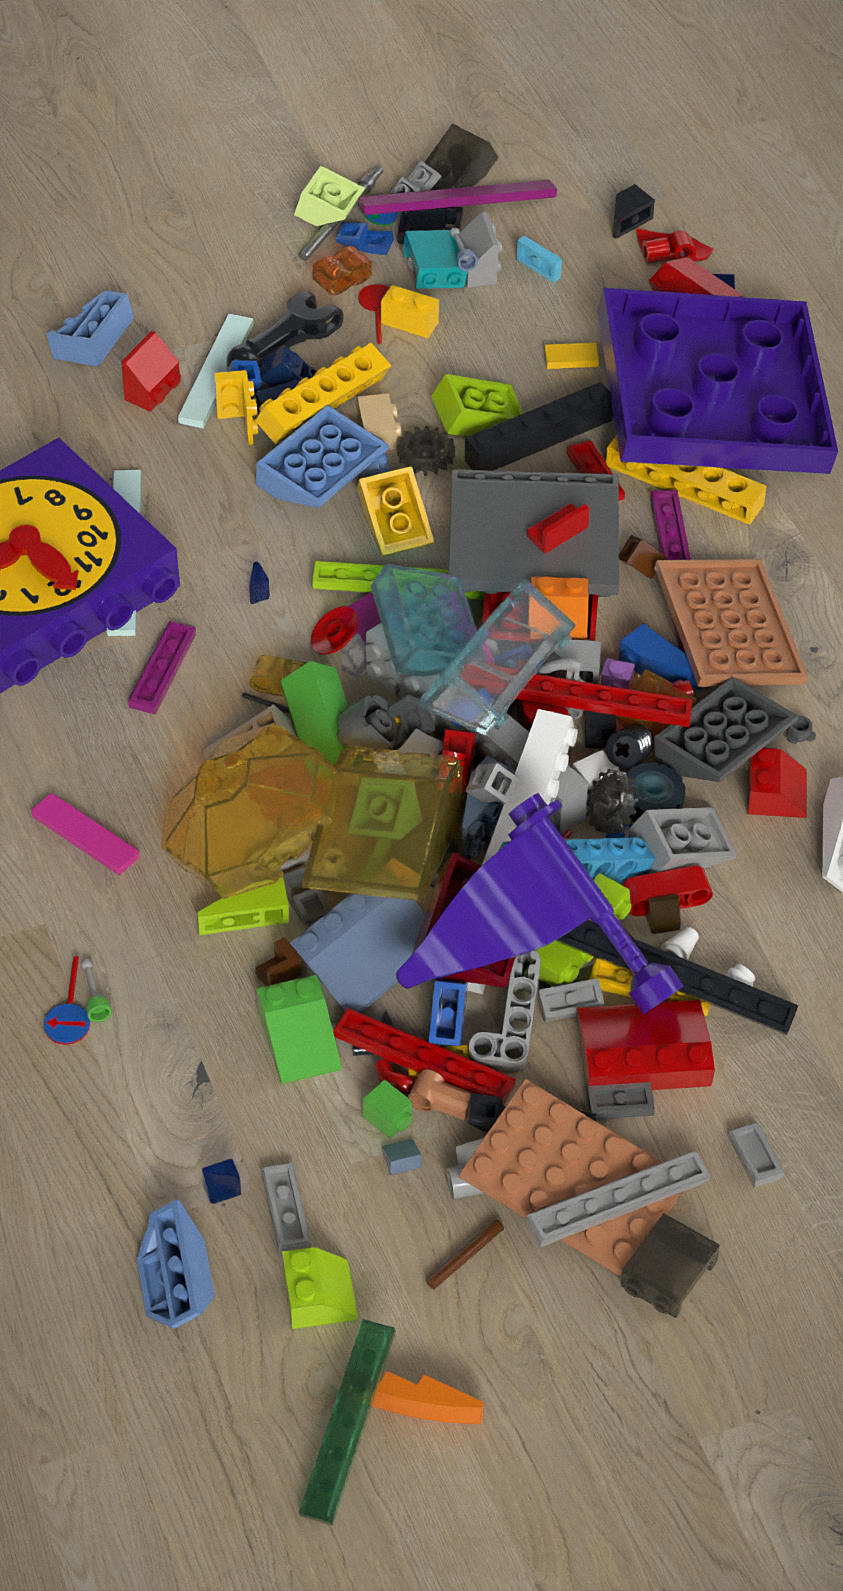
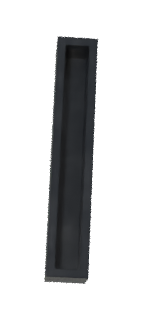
M598 382L465 437L464 461L472 470L494 471L609 423L614 418L610 391L602 382Z

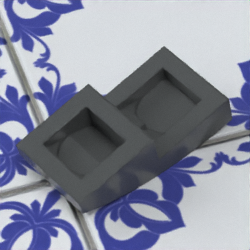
M306 866L281 875L284 879L287 899L304 924L320 919L332 910L320 886L316 887Z

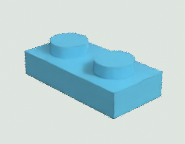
M526 236L517 240L518 261L553 283L561 278L562 259Z

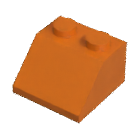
M531 577L530 640L544 641V638L587 640L588 579Z

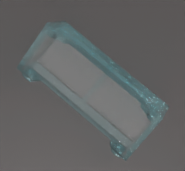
M524 579L491 613L417 703L431 713L483 735L493 727L498 730L509 718L506 712L510 704L557 647L562 650L573 637L569 633L576 624L528 580Z

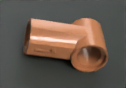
M422 1070L407 1098L412 1101V1106L419 1111L430 1112L435 1109L465 1121V1119H468L470 1095L472 1092L446 1083L440 1074L432 1070Z

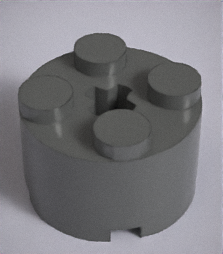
M378 695L364 697L341 712L338 719L339 731L336 733L338 741L341 745L348 746L362 764H368L401 744L404 737L402 724L397 727L394 719L396 715L389 714L388 708L391 705Z

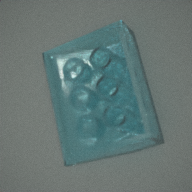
M386 563L371 584V589L396 673L424 677L461 671L462 662L485 666L487 662L460 576Z

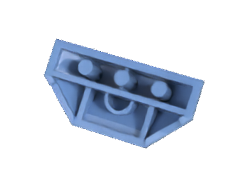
M177 1199L150 1213L148 1219L150 1225L143 1236L137 1257L146 1316L173 1329L201 1315L215 1298L205 1240L182 1203Z

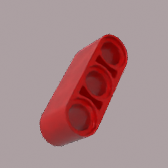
M690 866L635 876L627 879L622 884V886L630 891V903L632 905L630 914L636 917L647 915L648 899L678 894L679 907L684 909L703 905L713 897V891L707 875L701 866Z

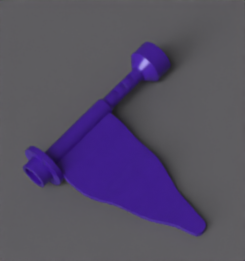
M539 793L522 802L508 814L517 826L508 834L512 841L493 855L472 875L419 947L396 972L398 983L406 989L412 988L432 979L473 970L538 950L591 919L592 922L600 926L633 972L634 976L631 979L629 995L643 1015L684 985L670 965L648 963L613 914L612 905L549 819L563 805L559 799L547 805Z

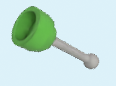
M86 958L82 960L81 968L86 972L92 995L86 1003L87 1016L92 1022H103L112 1014L111 1005L106 997L98 995L91 970L93 962Z

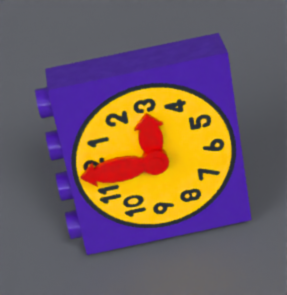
M59 437L0 470V693L13 685L22 686L31 682L37 676L40 669L60 657L69 658L78 654L87 641L106 631L107 628L109 630L120 629L130 620L133 611L136 610L138 612L153 602L162 603L173 596L177 588L180 587L177 548Z

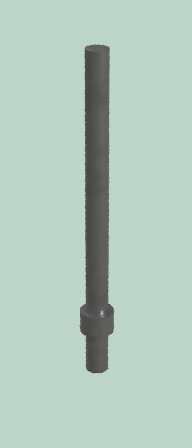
M375 166L368 175H364L358 182V185L365 188L361 197L374 188L376 180L383 173L382 167ZM342 220L325 224L299 253V257L303 261H307Z

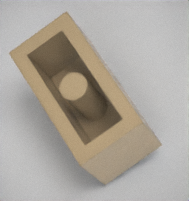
M389 393L358 396L357 416L359 426L388 444V450H396L397 438H401L400 422H395L397 420L396 404H391Z

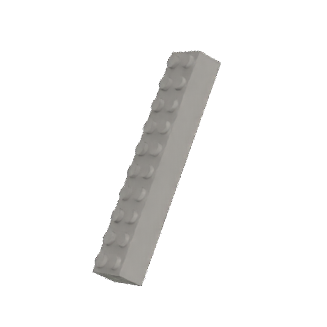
M393 616L366 632V671L372 679H377L391 695H395L397 698L412 695L413 697L427 700L435 730L443 739L446 729L475 733L476 741L472 763L476 766L488 755L516 771L530 733L492 700L491 704L469 725L456 727L448 718L446 708L452 700L474 693L458 690L460 673ZM567 765L565 772H560L558 794L556 798H551L550 803L559 799L563 805L559 811L549 818L561 836L567 830H571L584 821L586 816L588 782L569 765Z

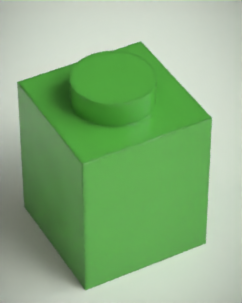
M384 1080L363 1098V1117L389 1138H392L398 1131H404L411 1124L413 1119L412 1101Z

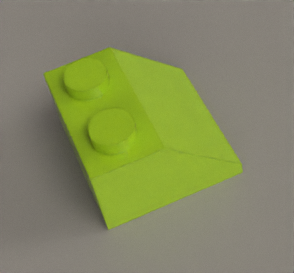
M316 1247L282 1251L283 1275L292 1329L358 1320L347 1259Z

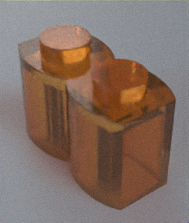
M354 246L340 249L334 256L323 257L313 265V280L330 295L341 294L351 286L364 283L372 276V261Z

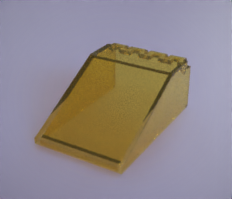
M351 746L350 749L344 748L332 769L303 875L302 888L423 901L462 820L463 766H460V760H457L455 756L435 755L433 758L430 754L406 752L402 754L398 750L379 748L373 751V748Z

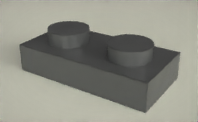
M651 1082L588 1086L590 1113H596V1119L654 1116L655 1107Z

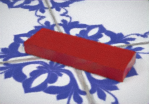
M591 440L567 447L566 454L578 473L613 474ZM618 482L619 501L625 499V492Z

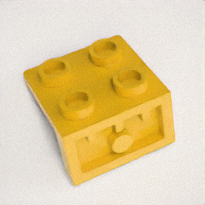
M246 370L214 373L217 419L244 417L248 445H254L253 435L258 434V426L255 421L256 418H252V416L257 415L256 399H251V397H254L253 381H248Z

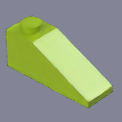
M283 876L252 880L197 912L199 935L289 923V904Z

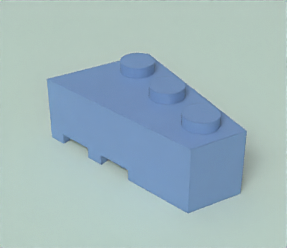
M104 290L82 307L83 312L74 319L72 317L67 318L64 321L65 326L57 332L51 330L47 333L53 359L99 367L134 319L128 294Z

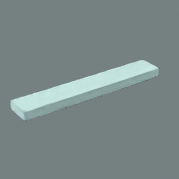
M228 314L178 416L180 424L204 429L216 404L214 373L227 371V355L233 347L245 344L253 327V318Z

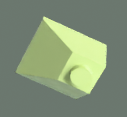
M320 166L302 191L294 215L315 226L345 220L365 188Z

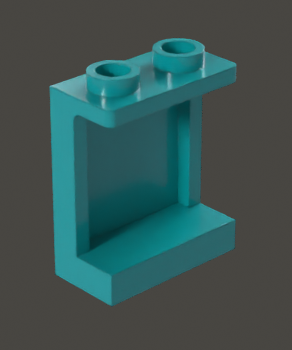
M450 230L405 231L402 253L404 258H411L416 270L415 286L417 289L465 287L468 271L461 270L457 264L456 256L460 249L455 238L450 235Z

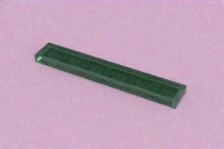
M362 1319L299 1510L301 1517L332 1526L334 1524L396 1333L394 1327Z

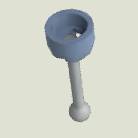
M454 227L450 230V235L455 238L460 249L456 256L457 264L461 270L471 271L477 266L478 258L474 251L464 248L459 236L460 230Z

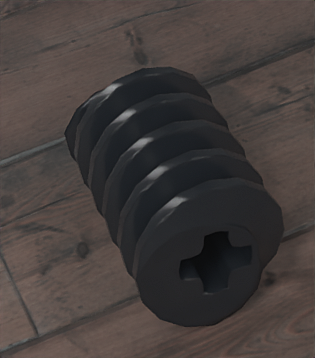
M630 724L611 735L606 744V755L614 766L628 768L651 753L654 746V737L646 726Z

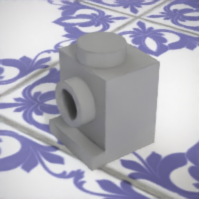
M497 762L478 765L465 791L482 803L499 801L502 804H507L519 778Z

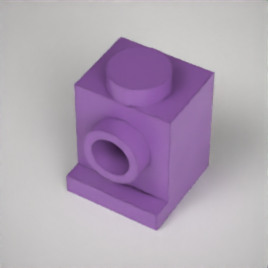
M607 658L601 674V685L632 690L635 664Z

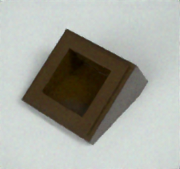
M678 894L648 899L646 918L652 934L680 930L681 920Z

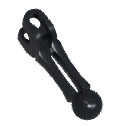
M302 291L288 300V311L272 327L258 336L248 339L246 344L237 345L229 351L226 358L227 367H229L232 361H257L258 368H261L262 360L283 345L289 348L307 339L326 338L342 326L344 319L343 311L331 304L317 309L315 295L308 291Z

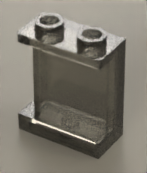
M663 1213L622 1269L621 1287L629 1295L636 1298L640 1297L652 1304L660 1313L669 1314L677 1318L683 1301L706 1269L711 1271L716 1265L720 1245Z

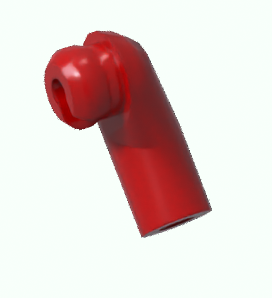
M382 1059L375 1063L374 1067L380 1083L386 1080L402 1094L410 1093L415 1083L412 1077L393 1072L387 1059Z

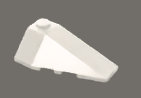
M843 776L830 779L823 803L822 878L842 892Z

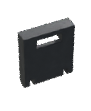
M463 207L402 212L397 242L399 244L404 243L405 231L451 230L452 227H446V224H454V227L461 230Z

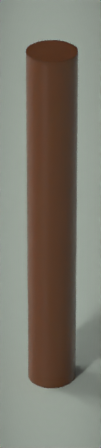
M495 1219L426 1279L428 1286L435 1290L503 1231V1224Z

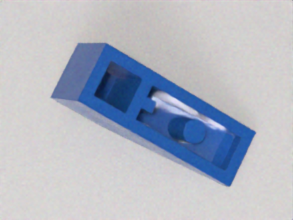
M644 623L620 641L618 660L635 664L634 671L639 675L670 683L680 679L682 681L689 680L692 688L698 690L704 688L698 687L687 655Z

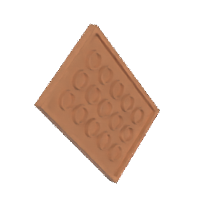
M761 559L657 560L654 569L698 687L721 686L731 677L738 679L748 686L804 685L808 678L807 672Z
M525 1079L469 1159L459 1178L526 1218L530 1213L662 1163V1161ZM682 1192L563 1238L561 1241L624 1280H627Z

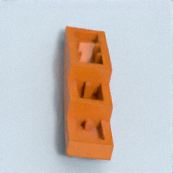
M353 1368L349 1369L344 1378V1395L379 1409L408 1417L444 1423L481 1424L484 1417L483 1401L424 1374L418 1384H414L389 1371L379 1381Z

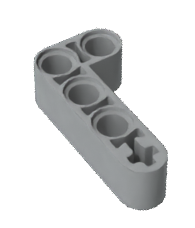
M532 951L516 956L510 974L502 1034L489 1032L474 1034L469 1042L470 1060L494 1070L507 1072L521 1071L527 1065L541 962L538 952ZM524 962L530 963L528 978L522 977ZM519 990H525L531 996L525 1000H520L514 994ZM520 1019L526 1023V1026L522 1029H514L510 1023ZM480 1045H486L491 1048L489 1054L479 1055L475 1052V1049ZM511 1049H517L522 1052V1056L518 1059H510L506 1056V1053Z

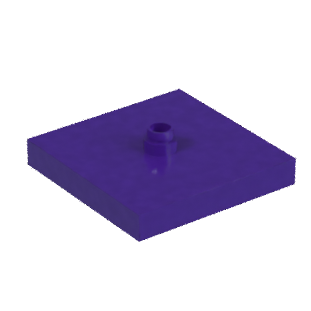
M603 288L597 313L621 462L831 473L838 454V447L806 301Z

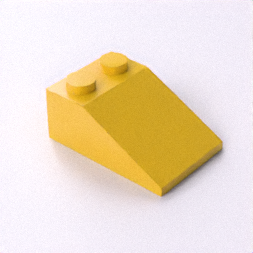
M412 466L359 479L357 487L359 499L382 557L435 543Z

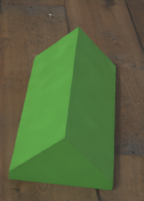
M309 661L283 678L280 683L296 735L299 739L311 783L338 778L343 770H357L361 766H367V764H362L358 760L357 756L348 746L341 745L336 736L337 731H339V715L349 708L337 669Z

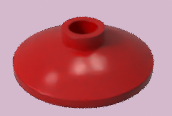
M342 606L325 614L313 629L311 635L312 648L321 655H330L341 650L356 633L359 623L357 613L350 607Z

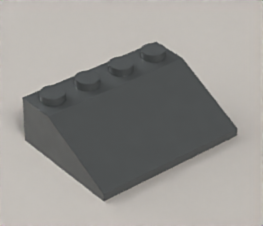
M731 677L692 708L689 727L671 724L654 737L655 762L667 765L670 769L673 768L682 777L720 782L798 720V715L738 679Z

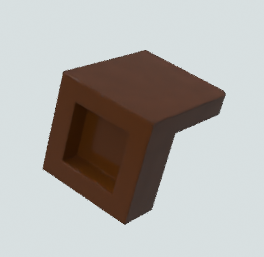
M633 535L629 537L619 553V560L633 567L650 579L656 574L654 568L657 560H665L667 557L642 539Z
M285 937L274 942L275 957L255 968V973L265 986L292 981L302 976L301 956Z

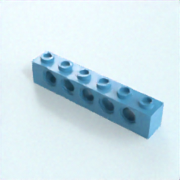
M641 837L565 840L593 880L601 873L622 885L629 878L646 875L656 859L648 848V844ZM510 841L503 842L499 850H501Z

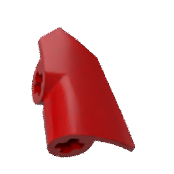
M643 229L636 230L638 243L646 263L677 260L687 257L694 262L707 260L713 253V248L690 237L683 230L675 231L672 234Z

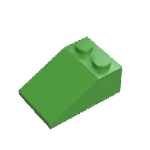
M317 975L257 988V1009L281 1084L342 1070L326 1001Z

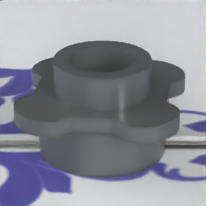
M798 716V720L786 729L789 734L788 741L793 744L805 740L811 742L816 738V733L812 731V722L805 716Z

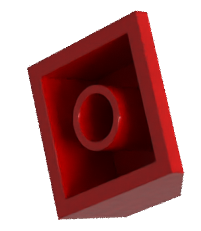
M150 331L121 361L124 400L151 412L158 404L162 403L165 396L180 383L179 361L156 332Z
M762 748L749 759L748 814L806 818L807 769L781 749Z

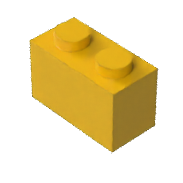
M392 285L381 300V324L429 338L439 323V299Z

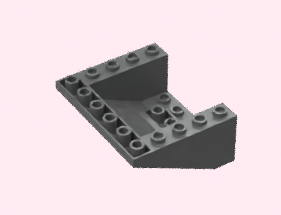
M452 470L448 590H455L459 593L483 591L487 594L511 592L516 595H522L531 592V577L587 578L588 594H596L599 597L618 595V475ZM572 503L576 508L587 504L590 507L588 528L546 554L527 537V529L568 504Z

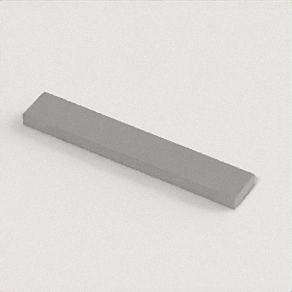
M693 1150L530 1213L526 1216L525 1222L541 1248L709 1182L711 1175L697 1151Z

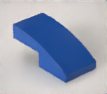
M343 223L336 241L343 246L357 251L387 255L394 241L392 231H369L367 223Z

